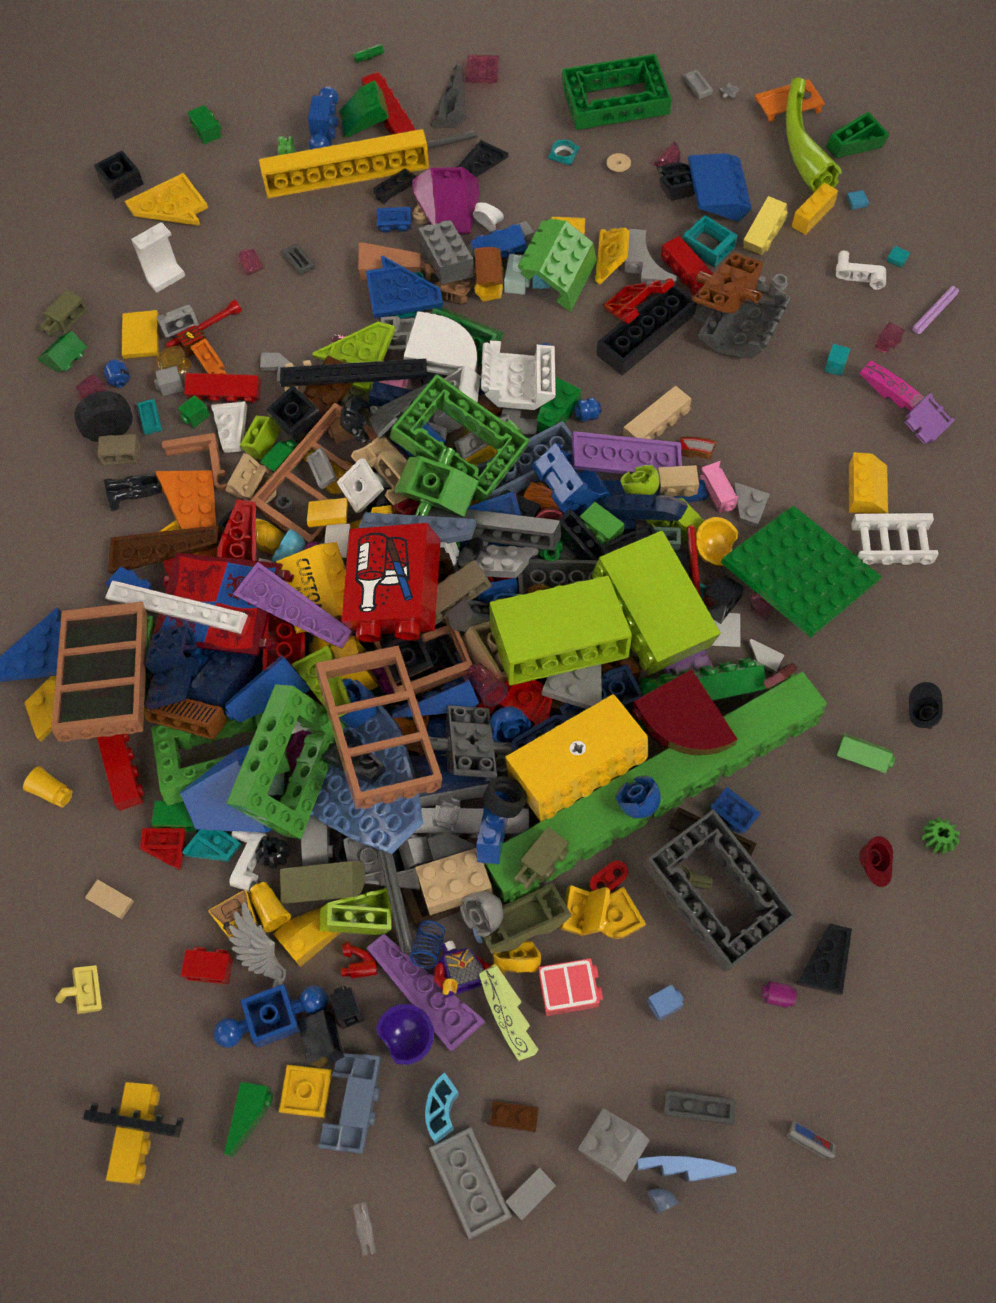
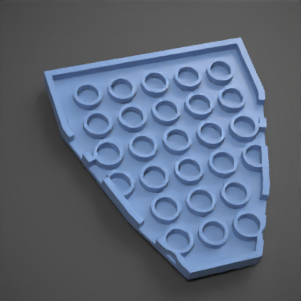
M383 705L376 706V715L357 728L347 726L343 730V733H345L349 729L357 740L359 739L363 745L403 736L401 727ZM406 744L372 752L385 766V772L373 785L357 778L361 792L416 779ZM332 765L329 766L311 816L314 815L318 820L350 839L389 854L396 851L423 824L419 794L412 798H398L387 804L383 802L374 804V806L367 809H355L345 772Z

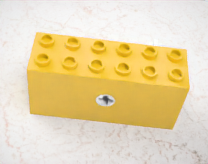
M612 694L507 755L505 758L508 776L519 782L527 793V804L541 822L552 818L561 809L569 808L581 797L589 796L596 788L607 785L616 776L624 775L631 767L642 764L648 758V736L616 696Z

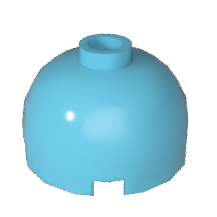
M290 529L281 541V545L276 550L271 561L276 563L280 559L305 550L306 543L303 537Z

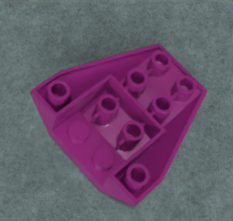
M436 167L427 169L412 180L414 197L431 225L451 220L459 234H470L474 220L473 212L480 195L478 179L464 167Z

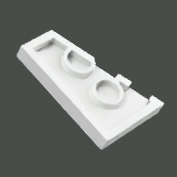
M246 402L211 405L224 452L242 451L243 449L240 444L245 433Z

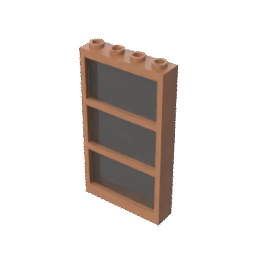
M143 602L62 611L52 732L58 742L91 739L101 736L109 737L126 733L133 734L143 731L146 669L144 663L146 660L147 611Z

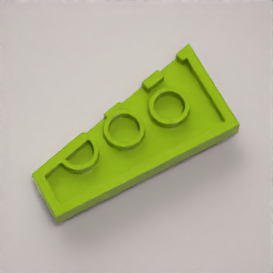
M328 645L292 663V666L324 707V700L316 676V663L334 659ZM342 677L329 678L328 683L335 706L351 703Z

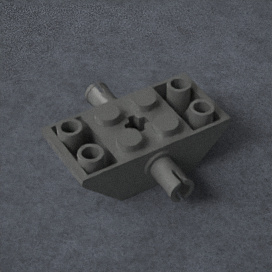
M448 705L444 738L428 736L433 750L446 752L447 771L453 775L496 778L495 754L509 755L513 752L512 742H494L489 708Z

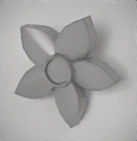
M731 83L727 84V88H720V91L724 92L723 99L728 96L735 99L739 88L736 86L732 87Z

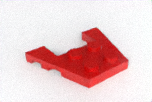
M669 278L664 283L656 280L650 285H646L645 282L626 285L604 303L603 307L606 312L629 324L639 315L637 308H634L636 305L644 302L651 293L667 292L675 285L672 278Z
M507 680L495 693L486 697L478 708H489L491 717L497 707L513 706L521 709L531 724L534 725L533 727L549 718L553 698L542 695L544 684L536 680L510 686Z

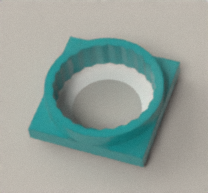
M557 139L552 146L548 159L571 166L580 150V146L575 145L569 140ZM560 150H568L570 151L571 155L566 157L557 155V152Z

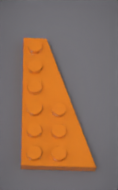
M212 470L156 471V477L168 499L169 506L179 528L190 529L216 526ZM217 547L192 554L217 557Z

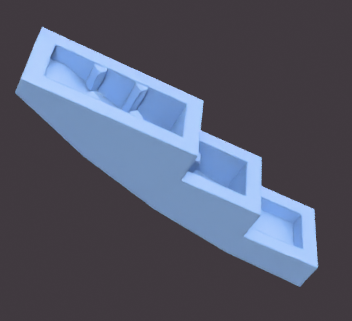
M685 1156L639 1158L636 1163L637 1171L660 1167L662 1176L685 1173L687 1182L736 1173V1168L712 1160Z

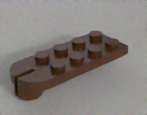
M328 355L322 365L344 364V362ZM353 383L308 385L303 395L324 416L334 403L338 405L341 403ZM313 427L298 441L299 444L306 437V435L313 429Z

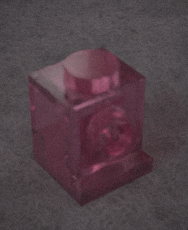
M889 322L879 334L875 348L887 354L891 348L894 349L901 342L905 330Z

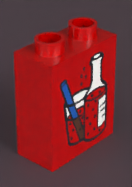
M428 523L350 529L341 622L356 634L355 638L357 640L369 643L378 642L381 640V634L394 633L398 639L417 640L420 638V632L435 631L441 539Z

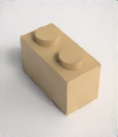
M697 465L658 468L660 478L659 495L671 497L697 495L699 488Z

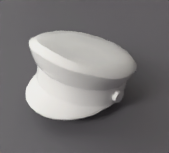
M480 202L475 205L474 218L490 232L495 231L496 223H500L504 219L503 213L488 203Z

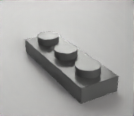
M666 1090L663 1115L734 1125L736 1100Z

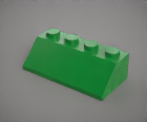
M442 307L433 309L432 314L444 316L457 322L470 334L476 346L478 365L482 366L483 343L490 344V341H502L504 332Z

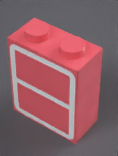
M591 958L538 967L546 1016L599 1007V1000H603L601 987L596 986L595 978H598V970L596 964L592 965Z

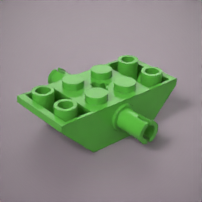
M444 446L438 462L421 456L409 457L395 493L420 502L415 515L428 516L431 507H436L461 517L465 516L479 481L449 466L455 450Z

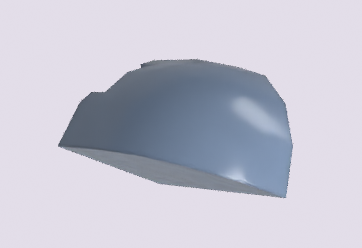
M654 1188L647 1190L657 1214L680 1203L675 1195L666 1189Z

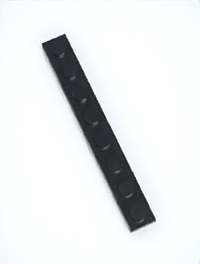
M426 358L280 367L281 387L427 378Z

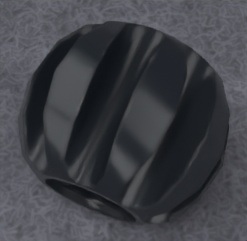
M271 837L269 842L264 840L261 843L263 848L258 849V857L261 858L260 862L265 867L269 865L270 869H277L278 864L284 866L287 863L285 858L289 857L290 849L287 848L288 844L283 839L278 841V837Z

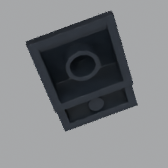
M420 632V638L417 640L398 639L395 637V633L381 634V649L399 646L409 677L434 666L422 632ZM396 664L389 665L395 683L401 682Z

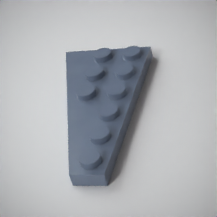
M365 512L359 528L428 523L439 536L441 542L445 541L449 544L471 540L477 524L475 519Z

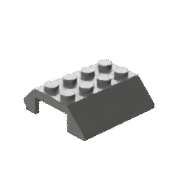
M775 292V302L760 300L758 303H754L753 301L746 300L735 313L720 312L712 309L698 334V338L717 353L751 359L768 346L791 298L786 297V293Z

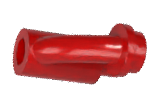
M350 941L343 943L344 957L348 956L351 958L352 954H355L362 958L363 961L350 963L349 967L341 968L342 977L350 976L351 979L378 975L376 959L374 960L369 952L351 945Z

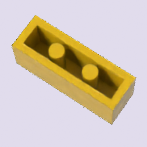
M824 182L795 212L792 228L806 235L835 205L839 190Z

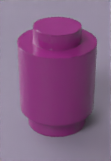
M768 981L767 985L764 984L762 987L761 997L764 998L767 1004L784 1008L788 1006L793 1007L796 1001V989L791 988V985Z

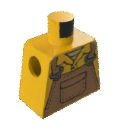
M246 890L208 910L229 938L234 937L229 926L232 925L238 929L233 913L237 911L242 917V903L246 902L257 927L259 926L254 906Z

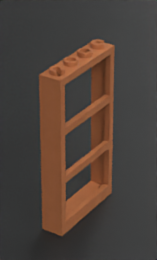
M336 403L332 405L250 500L256 502V510L259 514L287 533L292 529L299 533L305 540L306 546L309 542L319 543L325 536L326 526H320L313 535H310L265 502L285 479H288L318 501L329 500L291 472L311 448L316 451L320 447L325 450L328 459L347 472L351 468L346 462L317 443L335 420H340L341 409L344 406H339ZM367 424L363 426L371 442L379 437L372 426ZM386 436L388 440L394 445V443L391 441L392 439ZM371 467L374 473L378 472L374 467Z
M448 617L444 619L446 626L427 632L423 636L425 641H429L450 633L462 663L412 681L411 685L415 695L437 688L465 674L467 676L473 674L474 667L459 631L451 628L448 623ZM380 641L373 642L375 649L380 650ZM384 666L383 668L393 693L403 692V685L397 686L389 666Z
M399 646L316 663L317 680L355 809H367L374 806V804L382 802L385 804L391 803L402 797L412 798L423 792L433 793L441 788L442 776ZM396 664L404 688L403 692L335 706L328 683L329 678ZM408 700L418 733L348 749L338 715ZM421 741L432 775L361 792L351 757Z

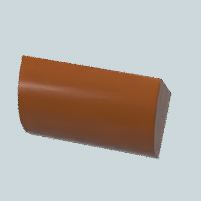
M495 247L474 249L477 284L484 288L503 284L500 249Z

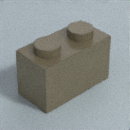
M136 434L99 436L97 455L102 465L139 463L140 443Z

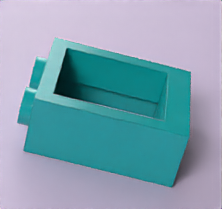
M704 215L694 223L690 230L685 231L682 239L700 259L716 267L736 247L738 235ZM705 232L721 243L714 250H711L696 239Z

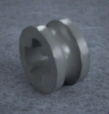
M282 494L276 498L275 504L280 513H288L293 509V502L289 495Z

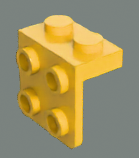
M568 886L564 903L569 909L571 917L559 926V929L579 936L602 931L607 922L606 911L610 903V889L604 887L589 892L574 886Z

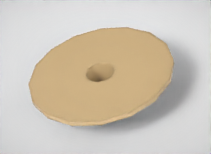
M616 153L608 157L607 166L612 171L623 172L629 169L631 160L625 154Z

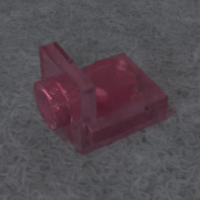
M254 248L251 250L245 249L239 253L238 262L242 264L247 276L263 269V265Z

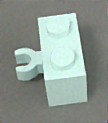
M509 254L504 279V292L525 295L526 287L529 288L530 280L521 275L523 270L518 269V264L524 255Z

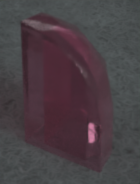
M675 141L654 162L656 167L679 162L680 150Z

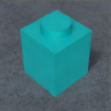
M833 344L824 371L842 376L851 348Z

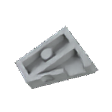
M735 482L733 489L736 496H739L736 506L738 508L739 522L757 528L770 494Z

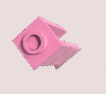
M721 461L702 467L703 475H700V479L704 480L706 490L719 513L733 510L737 506L739 496H736L722 468H719Z

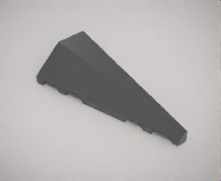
M459 64L454 67L455 75L450 76L449 80L451 83L446 86L439 102L440 110L435 112L436 118L430 123L433 128H455L466 118L463 67Z

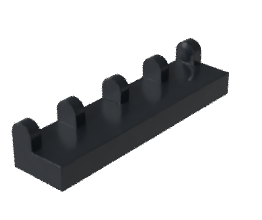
M95 1102L92 1103L90 1110L85 1109L83 1120L91 1123L180 1138L184 1118L178 1117L176 1125L162 1123L163 1114H157L155 1122L140 1119L141 1110H135L133 1118L117 1115L118 1106H113L110 1114L97 1112L99 1104Z

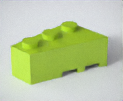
M387 888L329 902L320 909V931L383 935L391 930V905Z

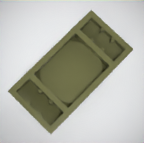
M552 883L502 906L503 920L500 926L483 938L491 953L517 949L527 939L535 935L551 933L564 924L571 917V913Z

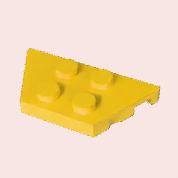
M626 227L619 229L611 228L610 231L600 230L595 281L599 285L628 258L630 231Z
M50 676L24 702L36 738L40 742L52 732L56 676Z

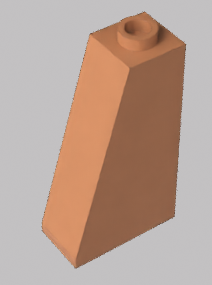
M363 242L359 243L358 270L360 281H367L366 271L383 268L381 256L387 257L413 273L425 271V261H421V253Z

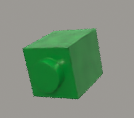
M195 395L178 407L181 415L179 416L180 420L185 425L189 424L193 429L210 416L206 404Z

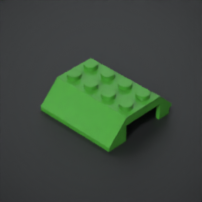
M542 220L530 242L531 244H529L524 253V257H522L518 264V269L523 270L521 275L528 280L537 275L557 290L560 295L556 302L571 312L597 261L594 245L591 240L565 220Z

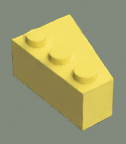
M770 196L767 197L744 238L745 249L759 255H763L765 251H768L772 240L786 221L788 215L786 203Z

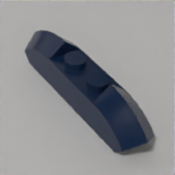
M615 494L596 502L617 519L678 521L688 508L685 501L665 495Z

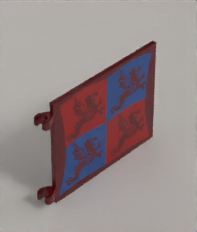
M176 553L165 590L166 594L243 612L248 617L241 634L158 614L152 635L171 630L175 627L188 625L194 633L197 648L256 656L259 655L260 648L273 651L276 643L272 642L271 639H263L270 613L234 595V592L257 562L285 582H293L294 575L288 570H282L283 565L281 563Z

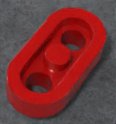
M622 861L611 862L591 878L590 890H597L596 885L602 883L611 892L627 879L628 867ZM619 871L621 875L615 876L613 872Z

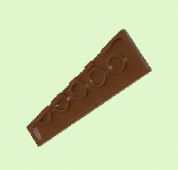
M217 525L111 537L108 572L112 575L120 567L132 570L175 558L176 553L192 554L218 547L221 540V528Z

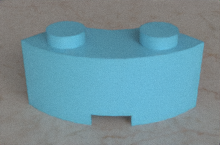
M445 1072L433 1084L428 1094L425 1110L426 1125L435 1144L454 1130L450 1111L453 1102L460 1096Z

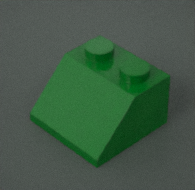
M71 330L61 335L37 359L56 372L63 370L66 372L73 366L71 362L75 358L78 360L85 354L83 350L87 346Z

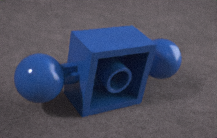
M329 86L323 87L319 91L318 96H312L308 116L311 134L309 140L310 150L332 146V141L336 138L335 127H338V117H335L339 97L337 91Z
M281 984L242 999L241 1004L246 1019L239 1022L233 1018L222 1019L214 1028V1040L221 1047L231 1048L240 1042L243 1034L250 1032L253 1044L260 1048L301 1031L296 1014L305 1011L308 1014L314 1015L325 1010L329 1001L328 994L321 986L311 985L303 990L299 999L292 1001L287 987ZM273 1012L275 1014L274 1018L271 1020L267 1019L270 1017L269 1013Z

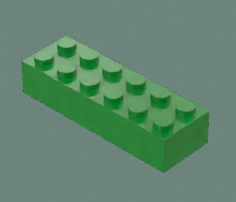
M750 657L738 659L739 662L735 663L724 661L715 667H711V665L700 666L699 670H695L694 673L711 699L715 700L767 689L763 683L766 680L764 665ZM691 669L679 671L680 674L675 675L664 673L660 675V678L656 679L644 677L637 684L644 696Z

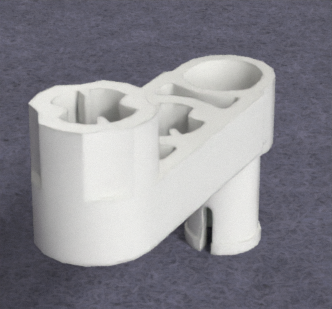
M840 251L838 253V264L836 265L837 278L849 281L870 282V286L875 290H880L886 286L885 267L849 263L848 251Z
M233 831V838L247 844L232 872L230 886L249 892L250 888L258 883V875L252 872L260 858L258 857V849L263 848L261 843L264 840L267 841V834L262 832Z

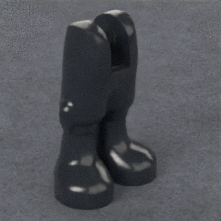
M156 474L129 476L118 480L104 479L111 511H117L120 502L125 499H140L160 493L161 488L157 484L159 480Z

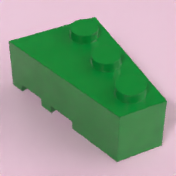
M868 111L833 132L826 144V148L835 158L883 148L890 134Z
M555 376V398L541 406L537 418V433L539 434L562 421L566 423L575 412L574 406H576L577 401L581 400L582 390Z

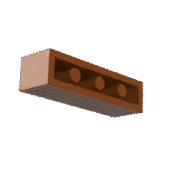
M186 699L149 710L145 705L146 700L144 701V718L146 721L215 740L227 723L224 711L217 705L213 706L201 701Z

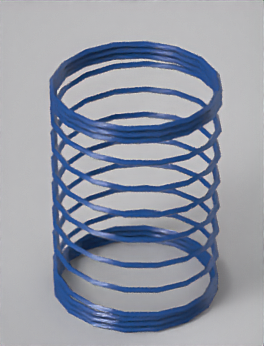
M426 920L419 924L414 945L416 942H419L417 938H420L419 934L421 933L423 934L421 937L432 940L441 938V940L429 942L421 939L420 941L431 944L438 943V945L428 946L420 943L419 945L430 947L433 950L421 948V950L417 951L413 950L415 948L413 945L410 960L418 967L429 969L437 964L444 934L443 932L440 936H435L431 933L426 934L420 927L424 926L422 925L424 923H432L441 927L444 934L445 928L438 922ZM422 953L432 957L425 959H434L435 961L432 962L436 963L431 966H424L416 963L412 957L413 954Z

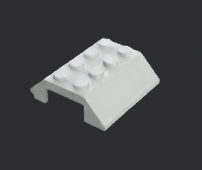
M490 341V344L483 343L481 389L485 392V396L497 407L535 410L555 398V346L537 345L535 356L500 353L501 341Z

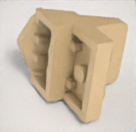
M243 454L225 490L230 495L250 501L274 473L266 466L260 465L249 454ZM276 490L265 502L266 504L276 497Z

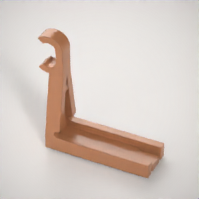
M215 433L162 441V448L165 449L166 456L210 450L215 487L219 491H225L227 485L225 483L220 485L219 478L221 476L225 477L227 473L225 470H221L219 444Z

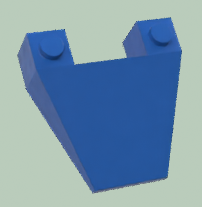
M250 745L234 750L180 792L195 829L263 833L272 830L226 804Z

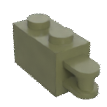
M66 290L44 312L46 319L40 325V330L47 332L49 336H54L59 330L66 333L88 310L83 298Z
M547 827L521 859L522 869L516 875L514 881H519L524 885V889L527 890L536 879L540 882L545 877L549 879L555 872L556 868L554 866L558 861L563 862L568 856L569 842ZM526 872H528V873H530L532 876H531L530 878H528V877H527L526 875H524V874H525Z

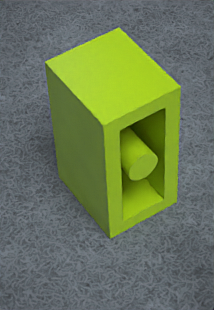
M256 415L240 446L253 459L262 460L273 447L281 430L270 417Z

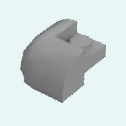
M381 317L382 323L393 325L396 329L388 350L405 352L415 318Z

